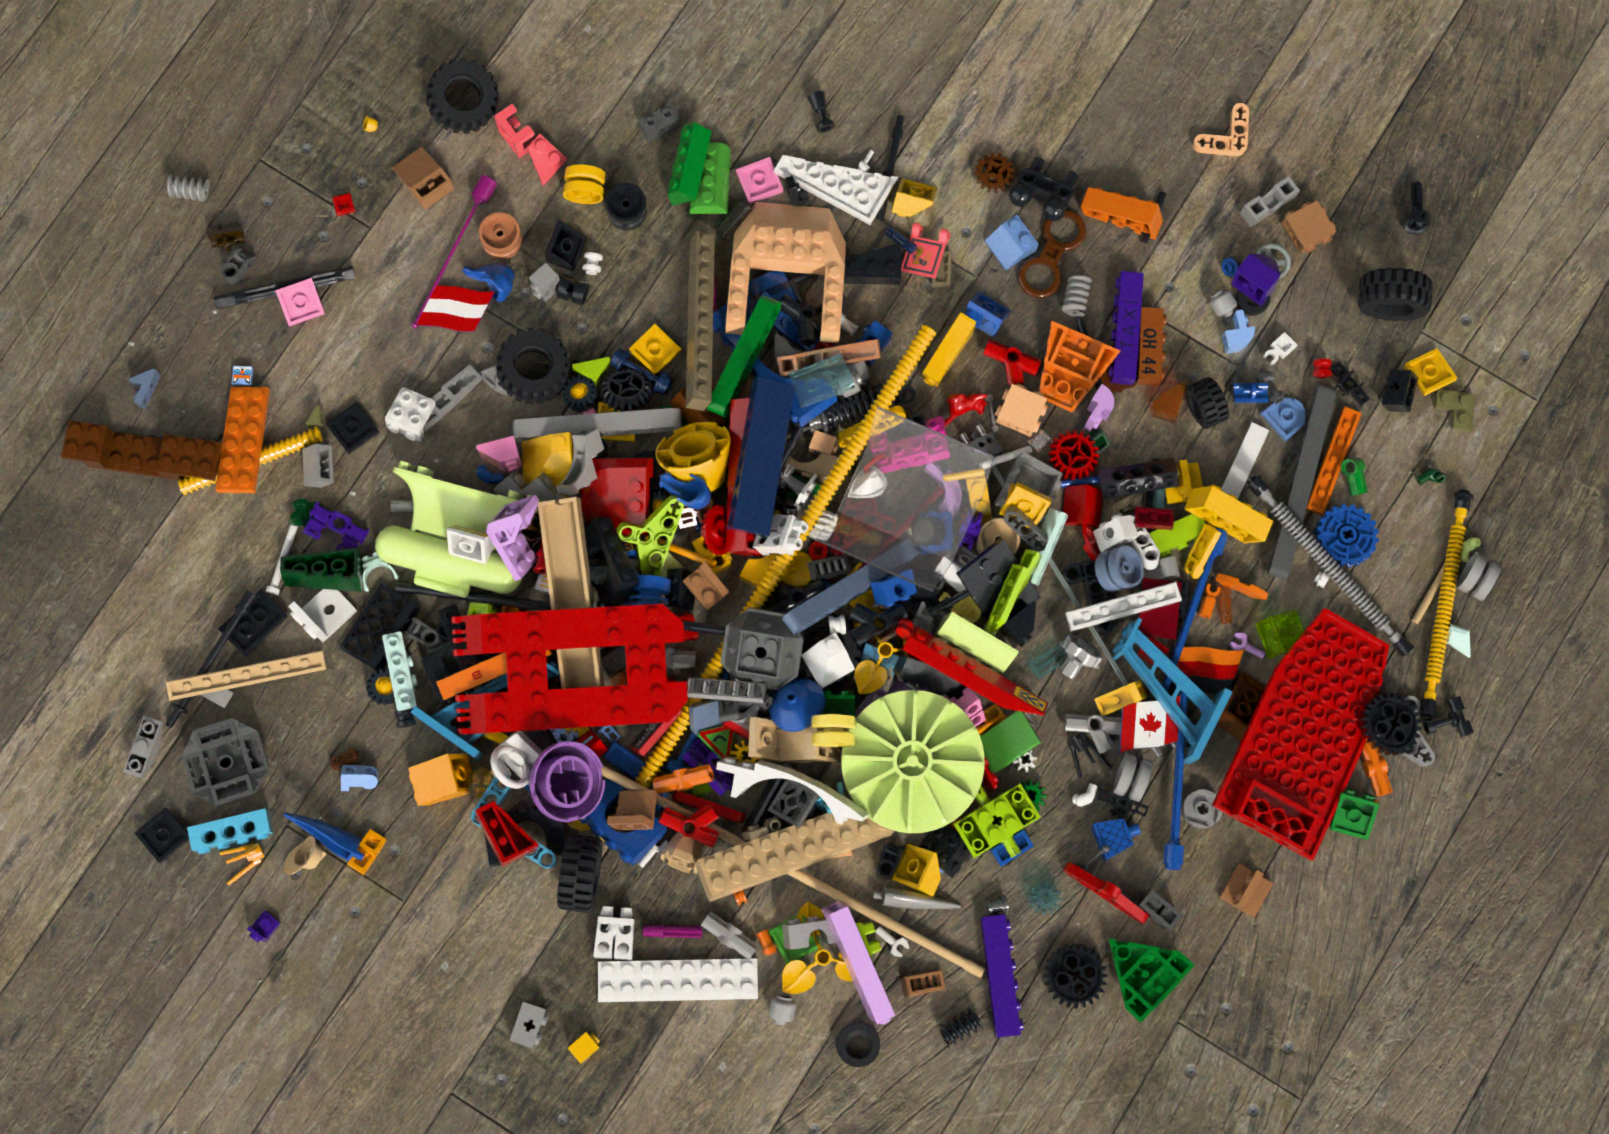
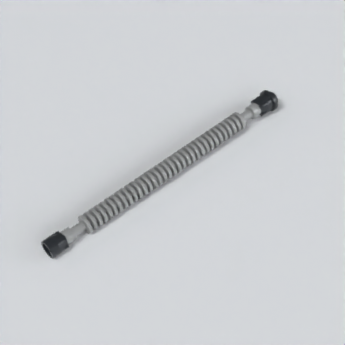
M1255 474L1246 481L1248 484L1246 488L1250 489L1257 497L1266 501L1273 508L1270 512H1276L1274 514L1275 517L1279 515L1278 521L1283 519L1280 523H1286L1284 525L1285 528L1289 526L1288 532L1293 530L1290 534H1295L1294 538H1298V543L1302 541L1300 545H1305L1304 549H1308L1307 553H1311V557L1315 556L1314 560H1318L1317 564H1321L1320 567L1322 569L1325 567L1324 571H1328L1327 575H1331L1330 578L1332 580L1335 578L1334 582H1338L1337 586H1341L1340 589L1342 591L1345 589L1344 593H1348L1347 597H1351L1350 600L1352 602L1355 601V605L1358 604V609L1362 608L1360 611L1362 613L1365 612L1364 615L1368 616V620L1372 619L1370 622L1372 624L1375 623L1374 626L1378 627V631L1384 630L1397 652L1402 657L1407 655L1414 646L1403 635L1401 636L1388 625L1391 621L1387 619L1383 612H1380V609L1375 604L1373 605L1374 602L1370 601V598L1365 593L1363 594L1364 591L1360 590L1359 586L1356 587L1357 584L1355 582L1352 583L1354 581L1352 578L1349 580V575L1345 576L1347 573L1345 571L1342 572L1344 570L1342 567L1338 569L1340 565H1335L1337 562L1335 560L1332 561L1334 558L1332 556L1328 558L1330 554H1325L1327 551L1325 549L1322 550L1324 547L1322 545L1318 547L1320 543H1315L1317 540L1315 538L1312 539L1313 535L1308 536L1310 532H1305L1307 529L1305 527L1302 528L1303 524L1298 525L1300 521H1295L1297 518L1295 516L1292 517L1293 513L1288 514L1290 510H1285L1287 508L1285 505L1281 507L1283 502H1276L1271 496L1272 493L1267 489L1268 486L1262 481L1261 475L1257 477Z

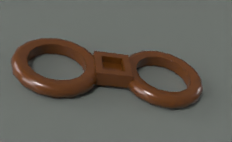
M1066 210L1063 217L1071 219L1078 227V237L1070 243H1060L1053 239L1050 233V226L1053 221L1044 220L1042 231L1047 244L1040 256L1031 257L1020 266L1017 275L1021 289L1030 297L1037 299L1047 298L1059 289L1062 277L1057 263L1063 252L1078 248L1086 235L1085 223L1075 212ZM1037 264L1047 266L1054 275L1053 284L1045 290H1036L1030 287L1025 277L1029 267Z

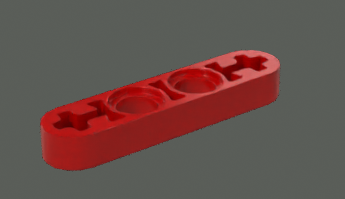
M674 791L671 800L698 810L709 803L718 817L739 824H743L746 814L681 791Z

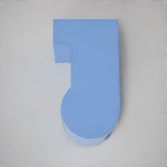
M342 765L341 791H349V787L373 789L378 783L379 772L377 768L366 765Z

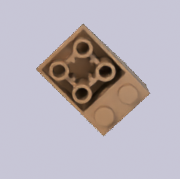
M422 147L392 167V170L424 210L454 190L450 178Z

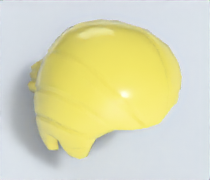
M942 592L938 600L941 601L951 597L947 592ZM970 596L954 604L953 608H951V612L972 624L976 623L981 617V611Z

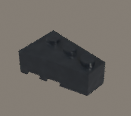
M901 242L845 259L844 284L900 285Z

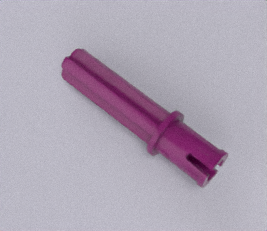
M663 923L661 925L643 924V937H661V939L663 937L701 938L702 927L663 925Z

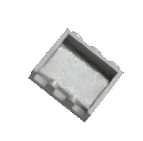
M1022 452L1016 458L995 502V506H1003L1007 499L1010 485L1017 482L1052 498V504L1055 499L1053 494L1062 484L1060 479L1063 473ZM1048 512L1044 513L1039 522H1043L1045 520Z

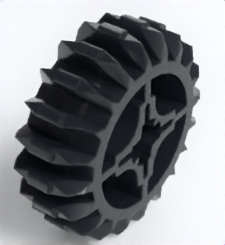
M630 367L628 370L621 368L620 371L614 369V372L608 373L607 377H604L603 383H601L603 402L607 404L609 409L613 408L615 412L621 410V412L638 411L639 407L644 408L645 404L649 403L652 395V385L648 377L644 376L643 372L637 373V369L632 371Z

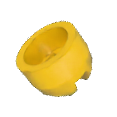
M366 116L363 130L374 132L378 128V122L375 118Z

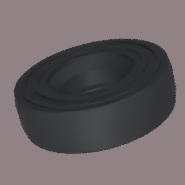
M1238 290L1236 295L1237 306L1240 310L1244 311V314L1256 316L1267 309L1270 304V296L1262 306L1259 304L1250 305L1246 300V295Z

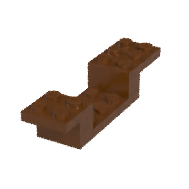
M69 420L61 457L63 459L81 461L89 468L171 480H183V477L215 481L223 444L221 442L164 434L163 439L118 433L113 432L106 425Z

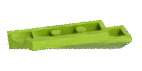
M1026 549L1020 564H1012L984 628L985 632L995 637L1001 626L1006 623L1012 608L1042 557L1039 552Z

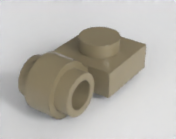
M768 818L762 827L759 824L748 826V830L742 832L743 839L753 840L779 831L781 829V822L777 818Z

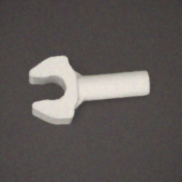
M667 840L661 846L654 845L637 864L643 868L656 852L662 853L663 848L668 843Z
M881 926L875 931L891 945L890 953L893 956H903L897 951V945L899 944L909 949L908 942L903 937L895 939Z

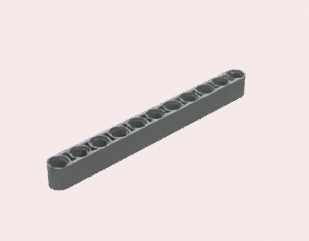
M1322 383L1317 384L1285 502L1287 507L1285 510L1289 509L1290 512L1288 514L1292 512V517L1295 516L1297 518L1295 521H1300L1298 525L1303 523L1337 393V388ZM1280 523L1267 575L1287 580L1298 538L1295 539V534H1290L1293 530L1287 531L1289 526L1285 528L1284 525L1286 523Z

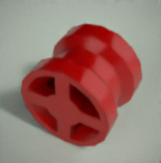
M1326 358L1313 360V366L1315 367L1313 377H1331L1332 371L1330 366L1332 365V360Z
M820 541L812 543L808 550V554L813 561L825 559L828 553L827 546Z

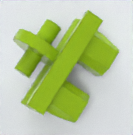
M873 922L856 923L867 952L872 957V954L881 950L878 940L868 943L866 935L875 933Z

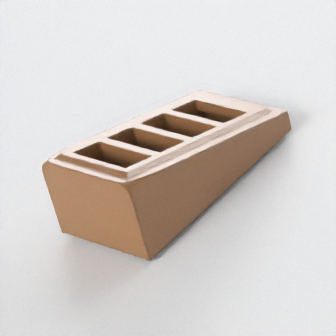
M942 969L901 978L905 998L946 989ZM933 975L936 977L937 987H934ZM925 977L928 979L929 988L926 986ZM917 979L920 981L921 990L918 988Z

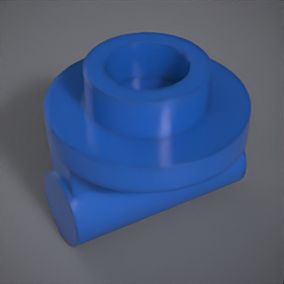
M1233 256L1228 257L1222 262V271L1227 276L1235 275L1239 264Z

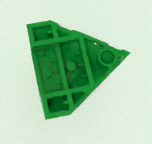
M1109 938L1125 1009L1141 1023L1169 996L1195 965L1180 951L1117 941L1116 939Z

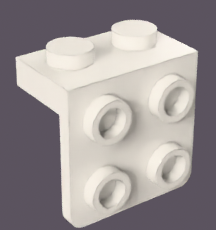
M405 387L401 388L385 416L386 426L394 433L399 432L412 441L417 440L421 442L424 437L423 427L436 403L433 399Z

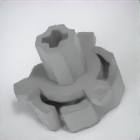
M1068 634L1064 641L1061 640L1059 642L1068 655L1060 668L1065 676L1074 679L1083 666L1096 669L1100 667L1099 664L1103 659V655L1093 644L1087 643L1084 638Z

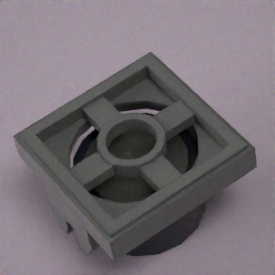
M786 779L768 811L786 823L800 828L804 821L813 817L816 811L815 802L819 795L799 782Z

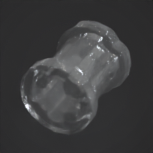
M1040 429L1032 440L1029 439L1027 441V445L1032 448L1034 453L1038 454L1040 449L1047 443L1050 444L1052 440L1044 430Z

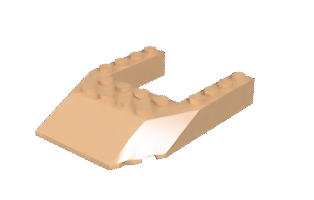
M755 202L734 232L725 334L742 335L746 321L750 269L825 275L820 342L839 343L846 242L830 208Z

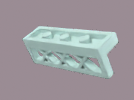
M1052 508L1048 511L1041 528L1048 536V543L1045 550L1037 551L1042 557L1030 578L1032 584L1037 586L1040 584L1068 518V515L1064 512H1059Z

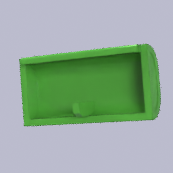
M709 142L696 200L690 201V214H727L731 149L726 144Z

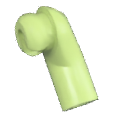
M1471 537L1464 541L1463 550H1461V562L1469 561V552L1481 545L1479 538Z

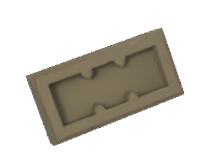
M944 250L936 278H932L931 287L950 288L952 251Z

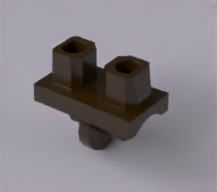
M237 221L230 222L229 228L222 229L221 225H212L211 231L207 232L211 247H224L226 252L231 251V245L246 242L242 228Z

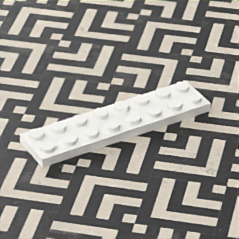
M757 958L750 960L704 959L598 962V1002L758 999Z

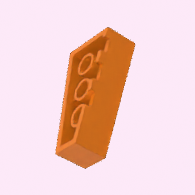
M1088 187L1081 204V209L1085 216L1105 223L1110 220L1114 225L1122 229L1125 226L1130 227L1134 230V233L1139 235L1142 232L1150 234L1149 238L1156 240L1163 222L1159 205L1156 202L1140 200L1135 196H1123L1118 192H1107L1098 187Z

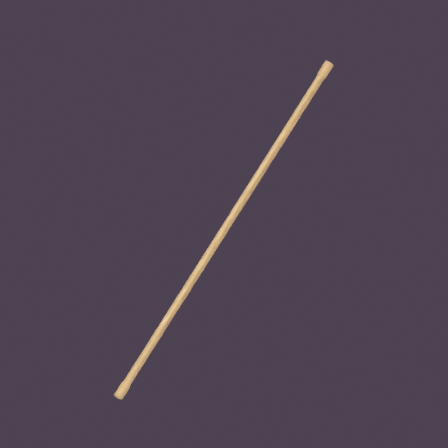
M602 764V776L630 791L650 790ZM657 794L656 804L664 809L668 807L687 817L694 814ZM713 823L707 825L720 832L718 836L720 839L734 846L747 842ZM799 869L788 873V875L837 901H841L855 911L957 964L969 973L979 978L983 975L985 971L984 966L953 952Z

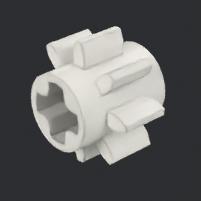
M1033 750L1021 756V758L1026 756L1028 763L1022 764L1020 757L1012 762V764L1018 765L1017 771L1024 769L1025 773H1027L1029 766L1031 768L1036 767L1032 763L1037 759V757L1031 755Z

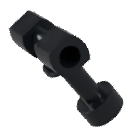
M1460 696L1447 701L1451 711L1448 713V717L1435 721L1432 718L1423 720V727L1427 735L1436 733L1437 728L1449 724L1452 727H1457L1460 738L1474 733L1470 721H1466L1462 712L1465 708Z

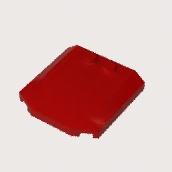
M653 458L592 459L597 479L592 481L591 485L582 488V517L586 528L593 519L602 517L611 518L616 532L618 525L623 522L641 525L649 517V478H653ZM624 528L621 534L623 536L629 535L631 528ZM642 532L640 536H649V532Z

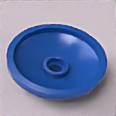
M806 678L794 679L779 688L772 696V704L769 706L770 717L774 724L784 731L797 732L811 726L812 716L822 715L826 702L825 694L822 688L813 680Z

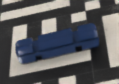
M890 226L885 231L886 236L893 239L895 243L901 242V247L903 249L906 248L908 253L912 254L916 251L917 245L909 241L910 239L899 231L896 232L894 227Z

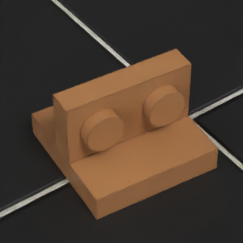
M706 562L682 581L706 611L723 600L729 593Z
M1239 863L1219 898L1250 917L1255 918L1273 883L1263 878L1264 874L1258 870L1251 871Z

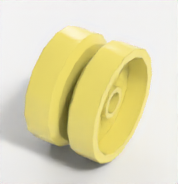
M825 714L811 717V727L816 730H824L814 732L811 735V745L822 747H847L855 745V735L845 731L855 727L854 716Z

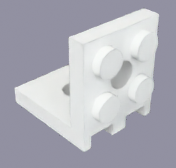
M329 589L321 590L302 609L295 602L288 606L292 610L290 615L301 626L305 624L304 630L314 640L318 637L322 642L328 639L357 612L338 590ZM333 605L335 611L330 615L325 614L326 606Z

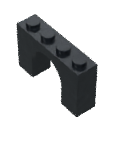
M595 518L585 530L588 560L598 559L604 553L608 566L606 581L598 591V595L604 607L622 606L639 580L611 518Z
M437 652L421 660L441 704L446 703V705L454 703L455 696L443 700L436 683L451 676L439 653ZM502 653L483 654L484 661ZM490 680V681H488V682H486V683H483V684H481V685H479V686L483 687V686H485L486 684H488V683H490V682H492V681ZM476 686L458 695H469L470 693L474 692L475 688L479 686Z
M537 806L527 807L526 811L518 812V809L506 811L516 824L525 821L539 824L544 830L547 848L556 856L563 854L567 838L565 822L556 821L545 816ZM485 835L489 866H500L501 864Z

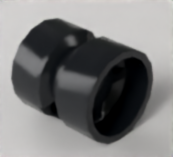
M563 275L557 290V298L565 301L571 299L572 303L583 306L589 292L590 283L583 280L575 281L574 277Z

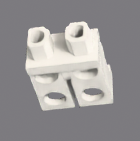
M773 514L769 536L760 537L756 535L752 547L762 555H769L770 553L793 555L794 550H801L803 543L799 536L800 533L807 532L808 524L803 520H798L794 515ZM761 538L765 540V543L760 544Z
M603 906L601 917L598 916L593 957L612 959L615 939L614 959L633 961L635 920L633 919L632 908H621L620 918H614V907Z

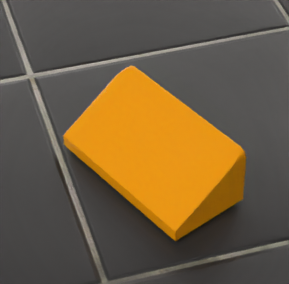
M997 704L983 710L986 720L976 726L980 736L1006 719V715Z

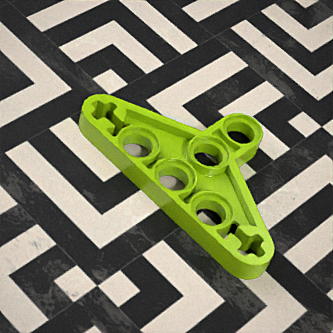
M676 495L669 496L641 525L623 522L617 527V534L621 540L636 544L640 575L652 572L653 576H660L684 509V504L677 501L676 498L678 496ZM675 502H677L678 506H674L672 508L671 504H675ZM666 519H673L672 525L668 527L663 525ZM624 528H631L629 535L623 536L621 534ZM642 532H649V536L645 540L639 539ZM660 536L667 537L666 542L663 544H658L657 539ZM655 553H659V560L655 562L651 561V556Z

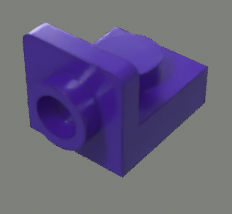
M263 911L255 923L249 926L247 930L251 932L249 936L256 942L260 940L266 942L281 923L268 912Z

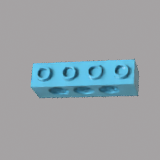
M266 808L187 827L191 850L198 852V854L209 853L211 848L218 847V850L230 847L229 844L236 842L237 845L246 844L252 838H257V840L269 838V834L274 833L270 812ZM253 822L255 828L252 832L248 833L246 827L249 823ZM234 827L235 834L232 837H228L227 830ZM215 832V840L209 842L207 839L208 834Z

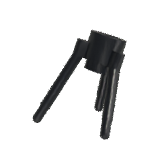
M1080 733L1070 739L1072 745L1069 748L1072 751L1079 779H1082V773L1076 750L1079 753L1084 751L1091 763L1095 764V760L1088 750L1090 748L1108 770L1111 769V766L1098 753L1084 733Z

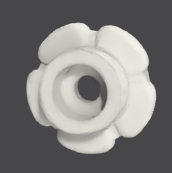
M1320 571L1314 580L1317 582L1316 587L1324 588L1330 576L1325 571L1323 573Z

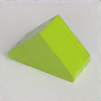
M609 357L572 364L574 374L581 375L582 378L586 376L588 379H592L596 387L611 367Z

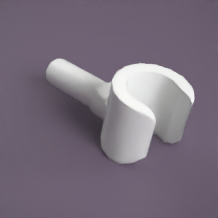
M872 150L859 163V170L863 172L870 170V166L867 163L874 153Z

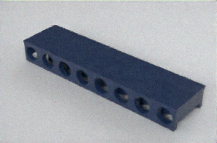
M762 377L752 381L727 529L729 530L733 529L751 533L760 537L769 536L795 389L794 385Z

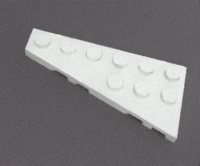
M786 155L781 157L774 169V173L786 179V177L793 176L795 183L798 182L799 186L804 190L869 225L872 224L898 180V177L895 176L888 177L879 173L863 172L859 169L838 165H825L822 162L815 163Z

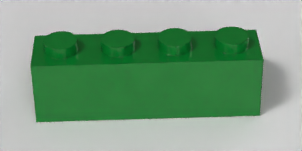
M695 122L683 125L681 130V138L677 147L676 160L673 164L672 177L668 184L667 195L672 205L694 201L697 197L712 131Z

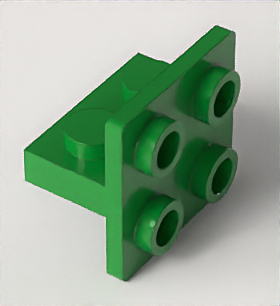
M823 691L826 702L822 715L841 714L855 717V695H851L849 691H841L839 695H832L830 691Z

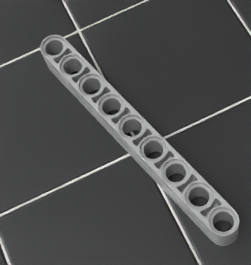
M678 408L516 419L513 421V436L516 442H522L549 434L565 432L574 434L583 428H598L600 436L669 432L681 428V410Z

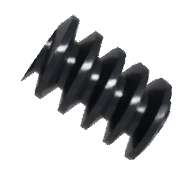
M967 1009L968 1016L961 1012V1019L954 1016V1023L947 1020V1027L942 1023L939 1024V1032L948 1048H950V1041L954 1045L957 1044V1037L963 1041L964 1033L968 1037H971L970 1030L978 1033L977 1026L984 1029L980 1019L972 1009Z

